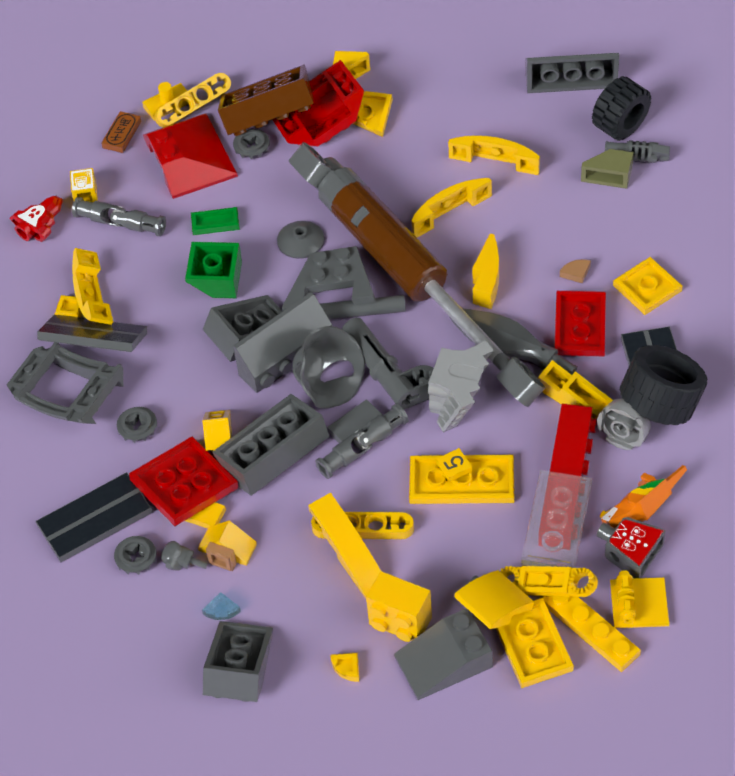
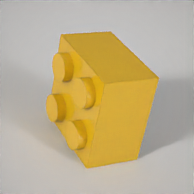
M380 571L366 596L369 625L377 631H387L396 635L402 641L410 642L426 631L432 619L430 590Z

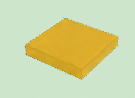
M651 257L613 280V286L644 315L682 292L683 288L674 277Z

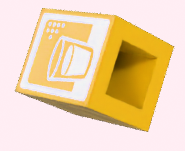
M93 168L70 171L73 200L75 201L76 197H81L84 201L93 203L98 201L97 183Z

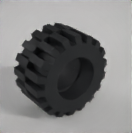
M621 76L607 85L598 97L593 108L592 123L617 141L626 139L639 128L647 116L652 99L650 92L628 77Z

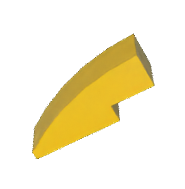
M491 233L472 268L473 284H475L473 287V304L492 309L499 285L498 246L495 235Z
M553 360L538 377L545 386V389L542 391L545 395L560 404L592 407V418H598L603 408L613 401L576 371L571 375Z

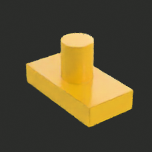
M162 82L158 85L159 94L142 101L143 108L154 121L155 113L161 106L187 92V89L181 83L171 87L170 83ZM185 100L178 102L179 108L189 104ZM172 110L171 112H169V113H167V114H164V113H163V115L161 116V118L164 117V116H166V115H168V114H170V113H172V112H174V110Z

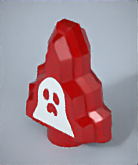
M57 195L51 196L39 205H31L24 211L18 210L10 217V220L15 224L16 233L25 241L34 238L43 242L52 233L50 228L55 224L54 217L60 212L63 199Z

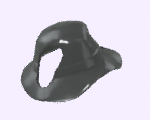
M324 326L307 335L302 347L294 356L292 370L296 380L312 399L315 406L319 408H332L347 403L356 395L363 380L365 359L359 344L350 334L334 326ZM347 360L352 364L354 369L352 376H342L327 382L321 381L320 377L323 371L332 363Z

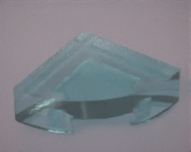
M220 592L202 609L204 616L210 619L226 620L238 615L241 610L237 604Z

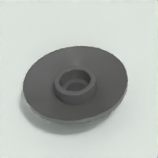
M295 221L287 224L280 230L277 236V244L280 251L288 257L296 259L308 258L310 253L319 252L323 247L324 233L315 223Z

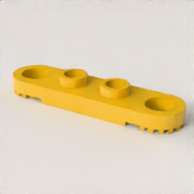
M505 566L500 571L506 577L514 575L513 583L526 595L587 597L596 590L598 585L597 576L591 570L584 567ZM588 576L589 584L587 583V586H584V588H578L579 580L582 577Z

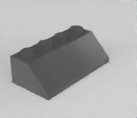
M619 53L525 58L527 93L605 89L608 84L618 78Z
M312 292L233 345L238 375L256 393L270 387L275 380L292 370L294 356L302 347L308 334L324 326H332Z
M290 394L215 449L213 454L219 463L238 481V487L252 496L329 438V434L322 414Z

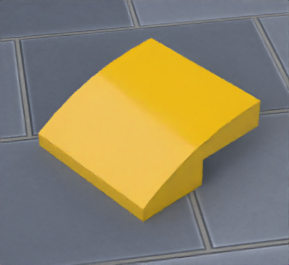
M499 570L476 578L459 589L454 595L461 604L489 629L508 625L513 615L531 611L534 605V601Z

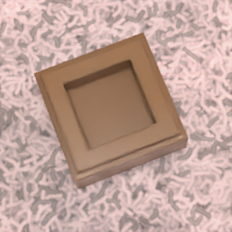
M209 542L206 548L209 564L233 571L237 564L234 550Z

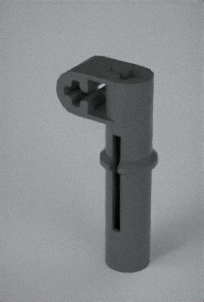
M352 318L344 324L342 330L350 334L359 344L364 354L365 364L370 370L371 378L377 380L394 403L399 404L403 409H407L429 400L428 386L433 367L420 365L402 372L398 366V360L393 355H389L361 318Z

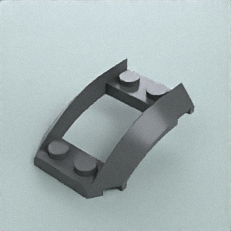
M54 342L50 348L45 349L41 346L33 349L6 385L17 401L36 411L62 420L96 424L92 417L111 393L112 389L115 386L123 387V366L121 364H117L116 367L109 366L107 362L80 356ZM52 363L89 380L70 407L48 402L30 393Z

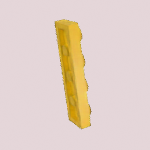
M543 597L551 613L620 672H623L640 656L641 649L579 597Z

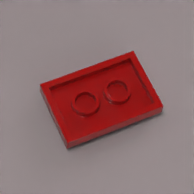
M556 290L555 348L558 349L557 355L605 357L606 292Z

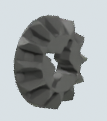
M248 129L247 132L236 136L233 141L235 153L240 154L242 158L249 156L251 160L253 156L261 157L262 153H266L268 146H270L268 135L258 129Z
M145 407L129 408L117 420L119 435L125 441L129 439L134 443L140 439L146 441L149 435H154V430L157 428L155 414ZM139 419L141 422V426H139L137 430H134L133 426L136 425V422H138Z
M131 536L117 545L114 552V560L119 570L122 569L127 574L135 572L139 575L142 570H149L150 565L155 562L157 552L153 542L148 538ZM139 551L141 558L137 557L132 562L130 555H135Z

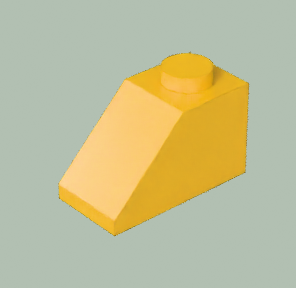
M230 409L205 412L202 420L206 451L212 450L213 453L215 449L232 438Z

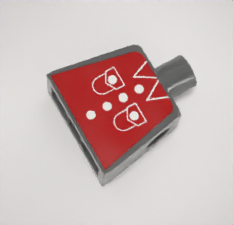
M624 517L616 528L603 522L596 536L606 541V559L622 571H629L630 575L635 579L642 578L663 547L666 530Z

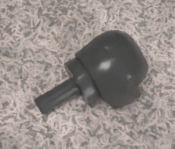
M176 541L167 543L162 551V561L166 564V568L170 570L188 569L190 564L206 569L208 565L207 562L193 558L194 551L180 546Z

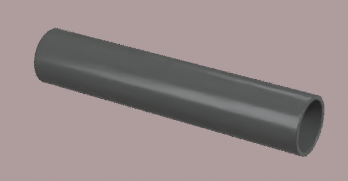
M404 295L376 298L374 303L354 305L352 300L320 303L329 320L406 312Z

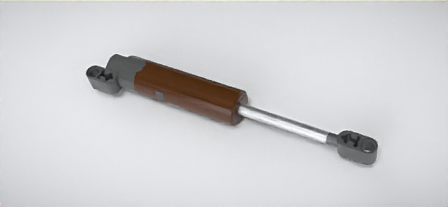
M303 142L288 161L308 183L319 191V199L413 301L421 302L432 297L475 345L487 341L494 350L488 358L500 370L496 375L497 379L521 404L529 407L545 389V386L519 359L515 357L509 359L442 288L448 276L447 269L351 168L343 167L333 157L323 159L314 148Z

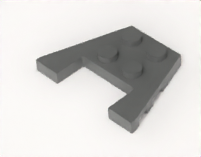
M357 247L310 253L282 306V310L284 311L310 292L316 293L353 287L352 301L354 305L376 302Z

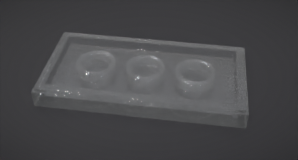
M540 470L521 564L576 568L593 478Z

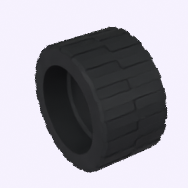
M647 345L640 347L635 352L619 390L624 401L629 403L642 417L664 425H679L687 423L691 419L707 386L708 379L703 368L688 355L666 346Z

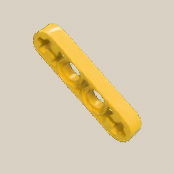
M224 73L213 75L161 106L155 113V122L162 128L177 123L226 93L231 86L230 78ZM218 81L224 82L222 87L220 86L212 91L211 87ZM197 90H205L208 95L207 100H200L196 95ZM180 100H185L189 103L188 111L180 110L178 106ZM174 110L175 113L168 118V120L161 119L163 113L167 114Z
M345 512L349 520L357 524L355 529L362 539H407L414 532L413 518L408 513ZM312 517L313 534L318 538L326 539L322 528H320L315 518ZM373 521H379L383 524L379 530H372L368 527ZM387 522H391V529H388ZM400 523H405L404 529H399Z

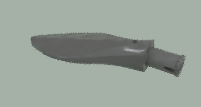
M462 308L507 357L526 360L543 369L553 360L571 375L577 370L578 366L557 355L558 349L539 341L520 323L495 313ZM452 320V322L457 326V328H458L469 340H471V339L462 331V329Z

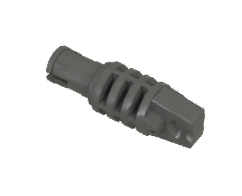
M629 140L627 143L605 142V151L614 149L633 152V160L635 162L647 161V163H656L657 161H669L670 146L658 145L655 142H634L633 140Z

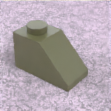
M609 149L582 162L581 182L627 189L633 165V152Z

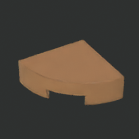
M580 259L567 263L560 270L559 277L583 283L591 266V260Z

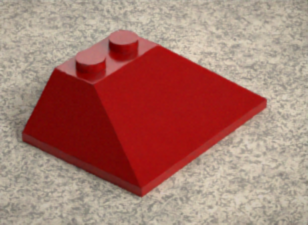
M341 60L309 81L314 98V104L310 105V109L303 112L295 110L290 112L288 117L281 120L272 119L287 143L301 145L305 142L310 146L318 147L330 141L333 136L340 131L346 130L356 121L364 90Z
M207 113L143 134L150 152H154L163 170L165 184L173 199L238 177Z

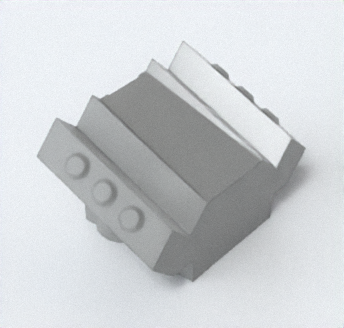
M487 341L467 350H450L446 348H441L429 380L428 394L430 412L440 414L437 423L443 433L457 427L475 403L473 397L480 389L478 385L480 377L489 365L487 362L488 357L494 351Z

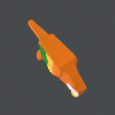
M682 465L669 477L656 480L652 475L643 473L640 476L642 480L639 481L637 488L628 493L619 504L606 512L605 510L601 512L600 518L602 523L604 522L616 528L624 517L641 522L647 521L672 494L671 489L687 471L686 466Z

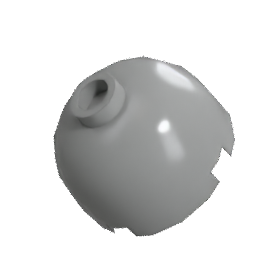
M623 398L615 399L606 405L597 418L599 431L601 432L603 429L608 435L605 439L617 448L632 450L635 446H641L651 428L650 420L637 413Z

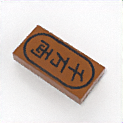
M120 111L101 143L102 148L124 153L142 122L141 117Z

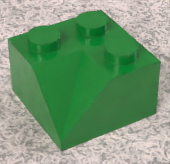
M191 242L185 276L186 283L212 298L237 299L242 266L239 243Z

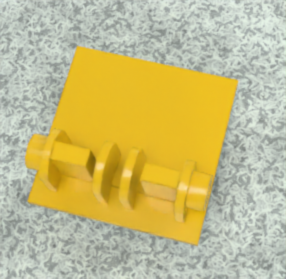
M620 571L616 579H610L615 628L669 626L664 577L633 579L629 571Z

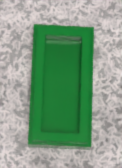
M237 207L191 212L193 235L240 230Z

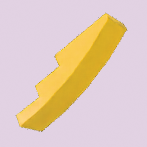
M330 492L309 504V511L322 528L323 535L337 553L339 562L366 599L381 570L355 527Z

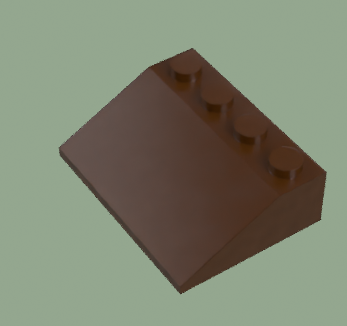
M305 64L221 95L218 113L227 135L234 134V136H238L247 132V128L252 126L260 128L267 125L268 120L274 118L281 120L288 117L289 113L295 110L303 112L310 109V105L314 104V98Z

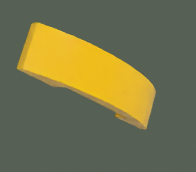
M462 136L449 139L448 150L449 158L471 162L473 156L514 163L518 172L539 175L540 156L521 144L491 136Z
M490 178L472 179L450 186L435 194L413 216L411 220L412 233L418 238L434 229V219L467 201L473 207L492 196V180Z
M75 248L73 251L72 273L78 306L84 317L89 321L112 325L113 317L110 305L103 303L97 278L101 270L97 252Z

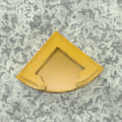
M358 653L330 655L333 669L340 677L348 681L359 682Z

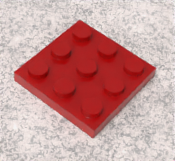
M193 436L129 473L130 481L174 526L179 525L238 489V481Z

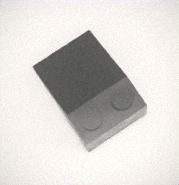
M269 295L211 307L202 330L231 362L236 360L233 345L283 311Z
M467 608L441 619L394 653V657L417 700L493 667L492 650Z
M220 621L203 667V695L215 698L237 699L244 702H258L263 685L273 628Z

